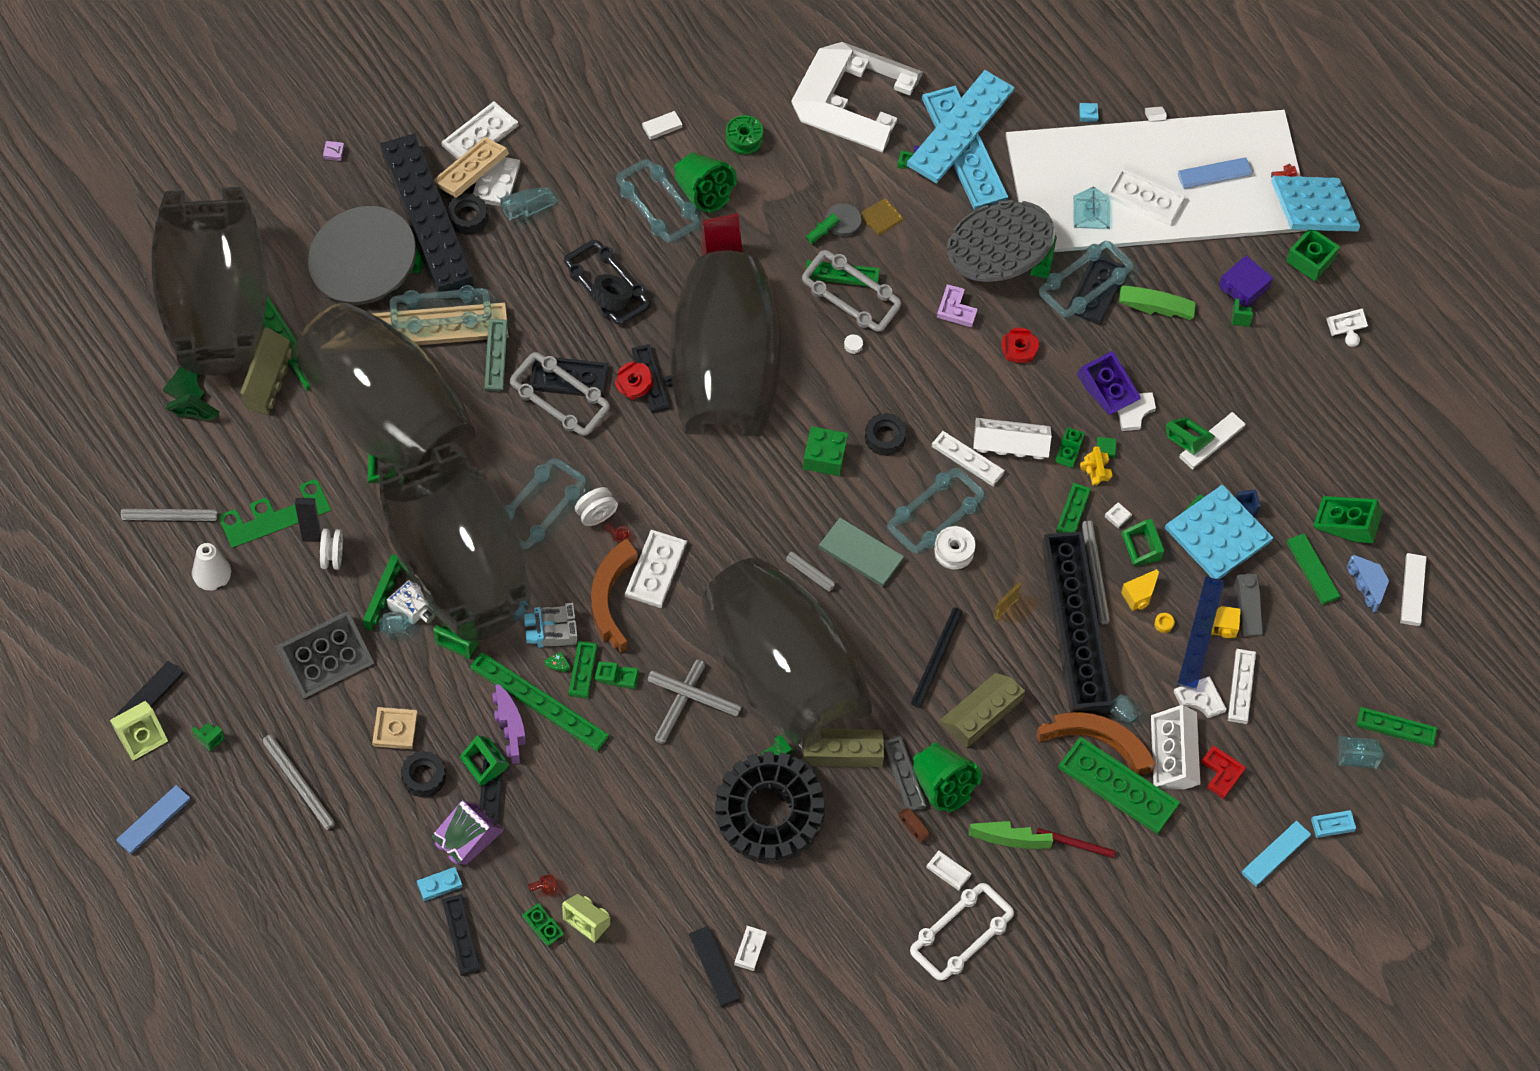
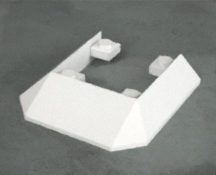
M844 42L820 48L791 101L800 122L883 153L897 118L880 112L877 120L874 121L847 111L845 107L848 104V99L833 93L844 72L862 77L867 68L897 79L894 90L911 95L914 87L917 86L922 77L923 71Z

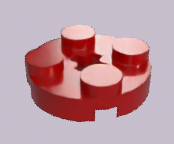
M1026 328L1011 329L1009 333L1003 336L1001 344L1005 359L1016 363L1033 361L1039 347L1038 338L1034 337L1031 331ZM1018 343H1022V346L1025 347L1018 348L1016 345H1018Z
M629 362L623 365L617 373V380L615 379V385L619 392L630 400L645 395L654 385L653 375L644 363ZM635 377L638 378V380L635 383H631V378Z

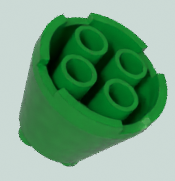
M691 152L674 165L677 184L692 205L699 211L713 213L724 207L730 200L729 195L732 192L733 186L737 185L735 169L724 161Z
M938 742L932 743L924 751L918 752L913 758L915 762L913 772L930 804L938 812L946 810L949 813L961 808L972 798L970 794L976 785L981 783V769L973 761L940 745Z

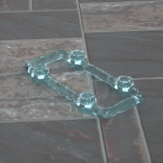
M643 159L616 175V182L620 186L621 196L630 198L651 224L652 234L661 236L666 242H673L699 227L700 220L695 214V207L692 203L683 200L664 177V169L660 165H655L651 160ZM647 166L650 170V178L662 184L681 207V216L690 219L692 223L668 235L665 231V223L660 219L654 218L636 196L634 185L631 182H625L623 178Z
M1103 241L1098 245L1091 244L1087 248L1086 254L1059 274H1050L1047 277L1046 283L1040 287L1039 295L1062 317H1069L1074 313L1080 314L1086 310V305L1109 287L1115 283H1124L1126 275L1133 270L1134 265L1110 241ZM1105 248H1108L1126 265L1124 268L1118 267L1114 269L1111 278L1085 297L1075 298L1072 301L1071 307L1067 310L1046 292L1049 289H1058L1064 278L1089 260H1098L1101 256V251Z
M470 285L462 286L460 290L420 294L415 290H409L404 295H397L391 298V324L396 329H407L411 333H418L421 327L463 324L467 328H474L477 322L488 321L492 316L490 294L484 288L474 289ZM482 295L484 314L477 315L475 312L468 311L458 317L421 320L419 317L412 316L406 321H398L397 303L405 302L407 306L415 307L419 301L460 297L464 302H470L474 296Z
M552 458L545 465L537 466L533 479L510 505H504L499 510L500 516L494 523V530L521 549H529L535 542L544 540L545 530L569 502H575L579 499L580 490L586 483L583 474L558 458ZM555 465L577 479L578 482L575 485L566 487L565 497L540 525H535L530 529V537L524 542L501 526L504 522H510L514 519L517 507L539 482H545L549 479L550 470Z
M953 468L947 473H939L935 478V483L906 507L901 506L895 510V515L888 522L887 529L913 553H919L925 548H932L935 546L937 535L943 529L951 527L965 514H972L976 511L977 504L984 498V491L958 468ZM956 475L977 495L973 498H965L957 512L933 532H925L922 535L921 542L918 545H914L895 526L898 523L908 522L910 513L938 489H947L950 485V479Z

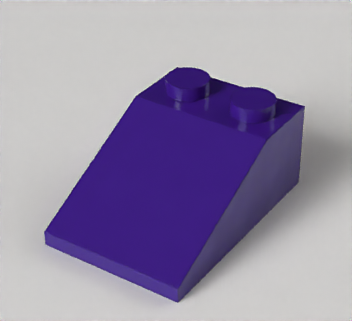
M1113 351L1082 366L1077 373L1085 389L1108 415L1141 399Z

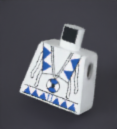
M414 576L387 599L388 609L411 624H415L420 618L426 623H430L435 617V614L430 611L433 607L432 598Z

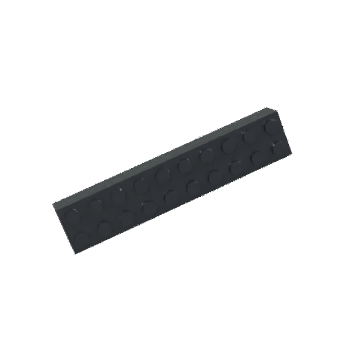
M415 133L380 143L383 160L438 298L473 289L472 273Z
M1080 531L1044 534L1042 549L1070 713H1089L1098 716L1110 715L1113 704L1083 533Z

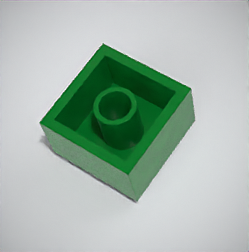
M1307 230L1290 248L1286 262L1313 281H1316L1335 261L1340 246L1316 230Z
M811 426L803 460V470L840 476L848 433Z

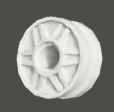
M601 487L582 496L575 505V512L581 516V521L585 526H593L611 517L616 511L618 503L612 497V493L608 488Z
M952 526L943 529L936 538L935 558L942 566L948 569H962L968 566L973 560L975 552L974 537L968 530L962 527ZM956 546L959 549H952L951 547Z
M323 528L320 543L321 569H327L329 561H332L333 569L340 570L343 552L342 530L336 529L334 537L331 538L330 530Z

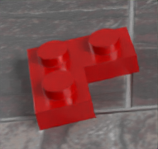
M1214 745L1201 762L1217 773L1207 788L1222 799L1226 797L1246 769L1244 765Z

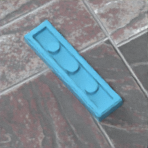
M1296 820L1242 870V874L1257 887L1311 836V833Z

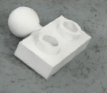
M1363 309L1327 318L1331 335L1347 333L1345 342L1350 347H1355L1360 342V337L1354 333V330L1368 326Z

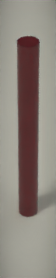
M1041 828L1037 830L1036 834L1052 833L1053 841L1114 858L1116 850Z

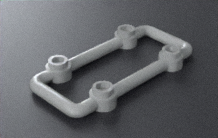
M828 250L819 252L802 275L803 283L811 288V292L815 297H825L856 318L858 326L862 328L869 327L876 332L883 331L901 307V300L892 293V288L889 285H879L849 265L847 258L842 254L835 255ZM825 257L832 261L834 269H844L875 290L880 300H890L894 303L880 324L872 321L870 313L857 311L827 291L824 282H814L809 278Z
M538 352L531 353L510 378L511 386L518 391L521 399L532 400L560 420L564 429L568 432L575 431L582 436L590 434L610 409L609 402L601 396L598 388L587 387L557 365L556 359L552 356L545 357ZM535 360L542 363L544 371L548 373L555 372L586 394L589 403H599L603 406L585 428L578 425L575 416L564 415L537 396L531 385H522L518 382V379Z

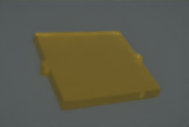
M885 198L860 213L867 226L871 227L877 235L903 221V218L896 211V207H892Z
M1020 582L997 603L996 610L994 611L995 620H998L1018 599L1021 591Z

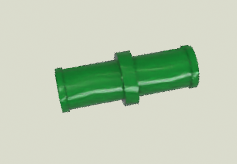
M831 213L822 223L819 222L816 225L817 227L806 235L805 238L813 245L823 235L826 236L828 231L840 222L834 213Z

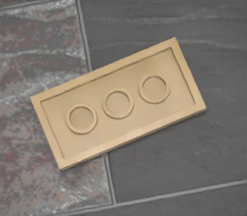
M484 137L438 175L434 182L438 188L457 198L485 173L489 172L497 163L502 161L509 152L506 147Z

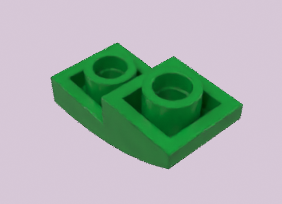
M1067 427L1056 456V463L1073 468L1085 432Z
M537 903L522 914L524 920L546 946H549L564 935L553 918L549 917L540 903Z

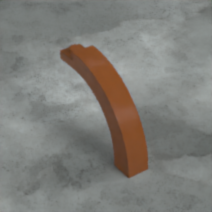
M628 539L619 543L603 559L595 574L591 590V609L596 630L603 643L609 640L611 646L614 649L617 648L620 653L627 650V640L612 620L608 608V598L617 578L628 567L638 562L637 551Z
M1063 713L1054 715L1052 724L1044 723L1037 729L1036 737L1038 743L1061 736H1086L1097 739L1112 747L1123 757L1130 769L1138 775L1152 773L1154 770L1155 762L1145 745L1131 731L1108 718L1089 713Z

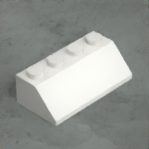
M976 418L973 449H977L978 452L982 453L996 451L995 453L1000 455L1014 453L1018 457L1031 455L1036 459H1044V457H1049L1052 436L1051 427Z
M1180 705L1151 715L1152 756L1155 762L1153 770L1154 785L1160 789L1181 790L1200 785L1197 712L1185 705Z

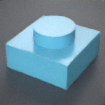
M1080 103V122H1098L1097 103Z

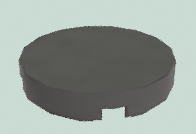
M846 203L836 204L827 211L825 219L831 213H834L840 221L830 229L834 235L847 237L859 230L861 214L854 206Z

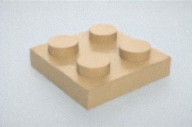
M377 707L373 746L413 750L417 710Z

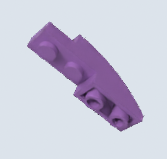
M498 684L496 685V692H492L493 704L498 705V710H494L495 722H499L500 729H504L505 739H509L510 745H506L507 757H511L512 764L520 763L518 745L526 744L524 726L512 698Z

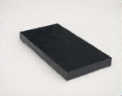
M1094 253L1066 312L1100 326L1128 267Z
M554 357L560 368L587 387L598 388L601 396L604 398L608 363ZM538 360L533 362L529 384L533 387V391L586 396V394L555 372L548 373L544 371L542 363Z

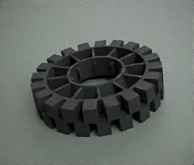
M774 751L763 752L764 755L757 756V753L747 756L748 760L744 762L739 760L733 765L731 772H726L722 778V785H719L717 789L715 812L720 831L724 839L729 842L731 848L736 852L739 851L743 857L751 861L754 858L758 860V863L768 864L769 861H775L776 864L785 862V859L788 857L794 859L801 855V851L804 848L807 850L813 844V839L818 837L822 829L821 825L825 817V802L820 782L817 781L813 771L805 767L804 762L798 758L795 760L791 759L789 754L780 752V755H774ZM767 787L769 789L771 787L781 789L783 794H787L792 804H789L791 811L786 819L783 818L782 823L771 826V824L764 826L757 823V819L753 820L748 811L751 809L749 802L752 796L757 795L759 790Z

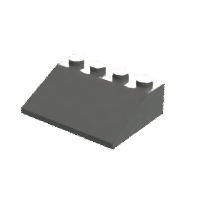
M344 611L275 645L285 668L303 699L374 664L349 611Z

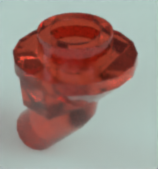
M1290 163L1283 166L1284 171L1271 172V178L1273 176H1297L1295 166H1292Z
M608 522L604 526V529L612 535L613 541L621 543L630 537L629 529L625 525H621L616 529Z
M543 875L539 881L527 885L530 892L542 889L545 895H551L557 887V882L553 875Z

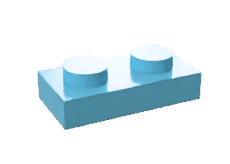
M1351 810L1313 816L1311 819L1316 838L1355 832L1356 830Z
M455 867L417 880V885L424 901L462 888V883Z

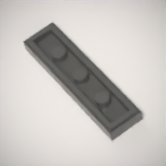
M899 736L885 740L884 751L905 808L911 809L912 812L926 809L927 805L913 772L902 737Z

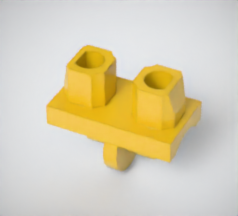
M1094 447L1093 452L1084 457L1085 461L1080 464L1082 471H1087V474L1090 475L1092 485L1097 486L1101 481H1109L1112 477V471L1104 468V465L1109 460L1108 453L1101 452L1100 447Z

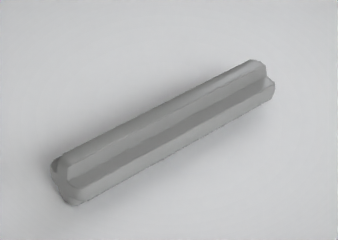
M790 552L786 557L787 562L827 591H831L835 587V582L796 553Z

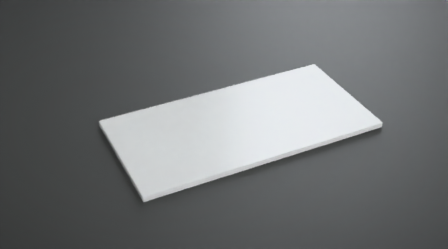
M1285 110L1006 132V141L1018 202L1026 201L1036 204L1049 214L1054 225L1055 235L1057 236L1054 252L1307 231L1290 228L1271 182L1273 176H1300ZM1244 157L1247 158L1252 170L1249 176L1184 189L1178 177L1179 170ZM1120 167L1186 196L1171 225L1105 197Z

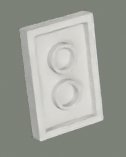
M504 157L502 161L477 180L473 194L483 199L485 204L508 208L519 171L520 160Z

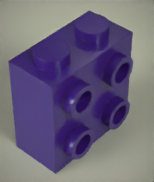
M1245 256L1222 275L1219 287L1223 292L1228 293L1234 298V300L1235 298L1239 299V305L1248 307L1270 288L1273 277L1248 256Z

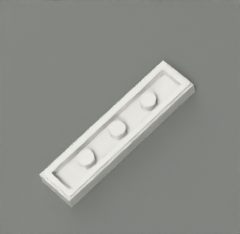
M1231 412L1209 430V432L1215 435L1213 441L1197 454L1193 455L1185 450L1180 454L1179 458L1193 470L1245 427V423Z
M944 431L932 443L934 449L993 487L1004 474L1005 470Z
M1410 553L1406 555L1400 623L1420 626L1426 556Z
M1236 649L1227 721L1248 723L1256 656L1254 651Z

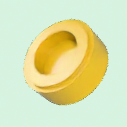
M1160 613L1157 615L1154 625L1159 632L1168 633L1173 629L1175 621L1172 615Z

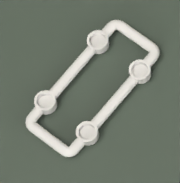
M980 883L974 889L964 890L961 900L930 929H922L919 932L918 940L911 946L910 953L935 979L940 981L946 980L952 974L961 973L964 962L991 937L1005 932L1007 923L1014 916V910L992 887L986 883ZM984 891L1006 913L1002 917L993 918L990 928L959 957H951L948 960L947 968L940 972L918 950L922 946L932 945L935 934L965 907L974 906L977 902V896Z

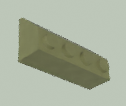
M266 327L240 394L247 410L269 415L270 409L274 408L276 393L281 389V380L287 373V364L289 359L291 360L293 357L294 349L289 340Z
M995 673L941 718L939 722L968 748L1023 701L1025 690L1011 677Z
M803 728V759L809 762L810 766L882 767L884 759L882 729Z

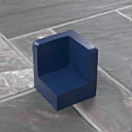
M1257 490L1238 492L1236 499L1253 517H1257L1260 509Z

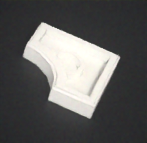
M1152 392L1139 394L1140 400L1118 411L1122 431L1139 430L1143 417L1148 413L1155 412L1156 406Z
M1210 676L1174 689V694L1180 705L1196 708L1203 712L1207 718L1226 712V707Z

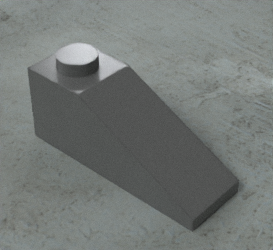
M1257 574L1237 575L1234 590L1237 607L1240 609L1243 637L1262 636L1260 590Z

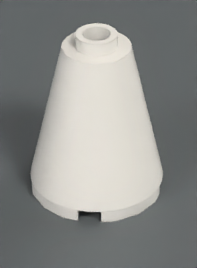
M204 543L197 548L192 568V577L198 587L204 590H217L218 587L225 586L231 577V567L214 545Z

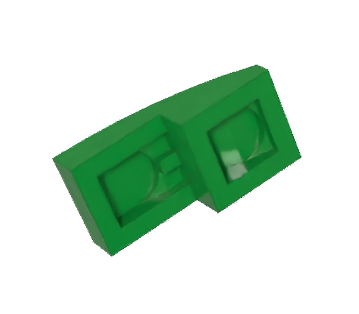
M599 662L595 681L622 688L636 689L640 671L638 668L619 667L618 663Z

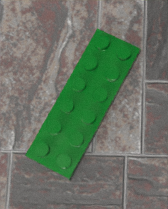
M1081 736L1058 766L1059 770L1157 835L1180 804L1178 800Z

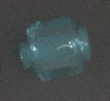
M400 611L385 613L379 620L380 631L388 638L404 636L410 626L408 617H405Z
M1120 694L1112 701L1111 714L1119 723L1127 721L1129 724L1137 717L1135 713L1139 707L1130 695L1123 696V694Z

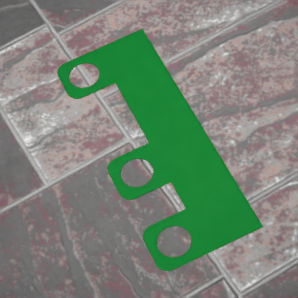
M313 479L300 485L304 498L315 499L318 515L331 511L317 480ZM308 484H314L317 487V491L309 495L305 492V487ZM267 498L250 504L255 519L243 524L237 510H231L219 516L221 525L232 548L299 523L295 504L274 512ZM258 503H265L268 509L264 513H258L255 510V506ZM229 514H233L237 518L233 525H227L224 522V518Z

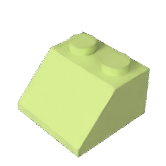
M146 701L110 720L132 761L168 742L153 709Z
M576 894L562 904L563 920L594 943L610 926L608 912L602 908L598 909L595 907L593 902L586 896L582 897Z

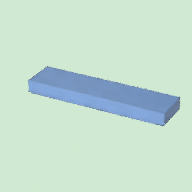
M1244 157L1179 170L1178 177L1184 189L1249 176L1252 170L1247 158Z
M175 785L116 839L117 843L132 855L191 801L190 797Z

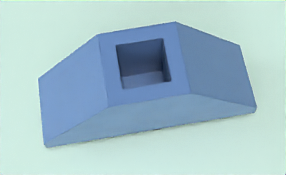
M1353 555L1350 557L1347 565L1350 575L1354 576L1358 590L1362 591L1365 596L1367 606L1371 607L1373 613L1377 612L1389 580L1380 564Z

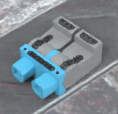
M565 603V606L543 607L541 609L537 607L534 608L533 613L524 614L525 627L535 626L536 630L526 631L527 643H537L538 648L544 646L577 645L573 603Z

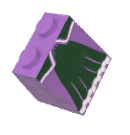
M462 800L431 836L436 841L434 844L440 850H445L449 854V859L457 865L458 863L467 865L505 830L498 823L495 826L494 819L488 818L484 809L483 812L480 811L479 804Z

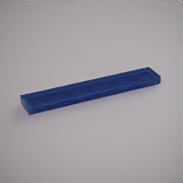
M1205 576L1177 686L1192 690L1197 689L1224 585L1222 580Z

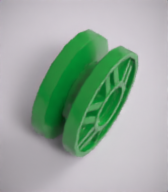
M747 115L731 119L726 127L725 138L729 149L741 155H748L758 151L763 142V127L759 120Z

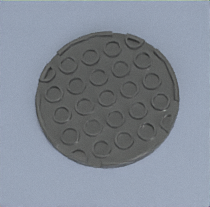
M1013 200L999 201L996 205L989 207L985 205L965 216L954 227L951 237L948 238L947 253L952 267L966 278L984 282L1006 280L1027 272L1045 258L1054 243L1055 229L1051 217L1040 206L1026 201H1022V203L1013 202Z
M361 206L346 210L329 220L316 234L308 254L309 273L318 289L329 299L331 298L347 305H363L376 302L385 298V295L391 291L398 289L404 283L408 273L412 271L417 252L415 237L408 223L400 215L389 209L378 206Z

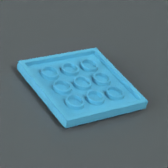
M1272 177V185L1291 229L1358 232L1360 228L1359 222L1339 178Z
M1223 485L1165 525V529L1215 582L1273 540V537Z

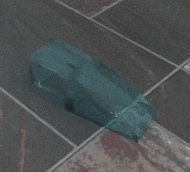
M548 187L520 191L501 198L500 203L507 218L511 220L522 214L525 217L558 203V200Z

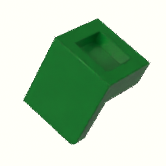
M1235 298L1232 308L1231 325L1250 327L1253 318L1251 308L1239 306V299Z
M206 723L200 730L196 727L192 728L194 738L210 752L225 739L223 730L218 726L214 728L210 723Z
M782 735L774 738V745L763 751H774V755H780V752L792 757V748Z

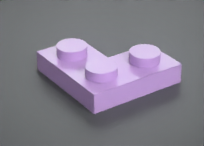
M947 284L937 318L972 327L977 314V308L961 304L965 289Z

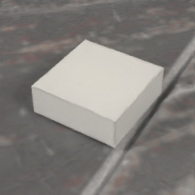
M1163 107L1145 108V115L1149 121L1166 119V112Z
M1120 503L1114 505L1105 514V518L1118 529L1132 517V514Z

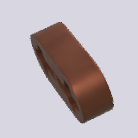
M905 808L898 813L901 822L919 843L930 837L926 827L911 809Z

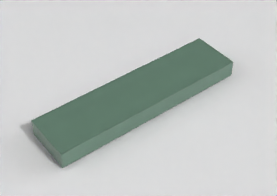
M489 319L485 391L503 392L508 323L505 319Z

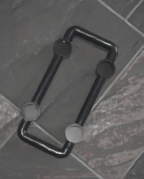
M591 240L565 256L564 263L569 269L570 278L574 281H579L590 294L592 285L583 275V267L579 264H574L571 260L596 247L599 251V259L604 263H609L619 276L632 286V298L638 301L641 300L643 303L622 317H618L614 310L601 307L603 317L611 319L615 324L622 325L650 308L651 302L645 295V287L642 284H636L613 257V249L611 247L603 246L598 240Z

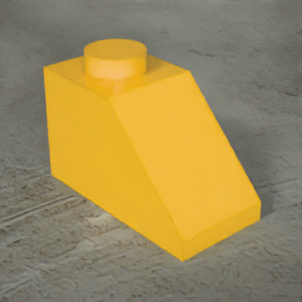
M1157 569L1123 584L1121 593L1132 611L1144 609L1149 605L1159 574Z

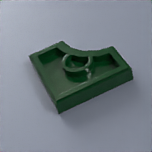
M184 362L163 388V392L175 399L192 394L202 400L205 397V392L198 385V378L201 374L200 369Z
M192 394L167 403L166 406L168 411L180 418L194 417L206 422L217 418L220 412Z

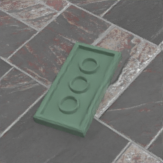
M842 518L838 519L819 544V549L881 587L885 585L904 559L903 555Z

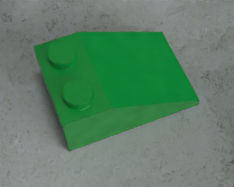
M1323 496L1313 527L1353 542L1373 543L1383 512L1378 499Z

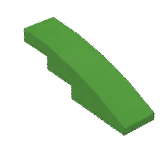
M1131 286L1121 287L1119 303L1150 315L1157 312L1170 318L1174 314L1188 320L1194 318V301L1151 289Z
M1010 821L970 824L968 831L969 836L1008 847L1051 849L1053 842L1052 833L1032 835L1031 827L1011 829Z

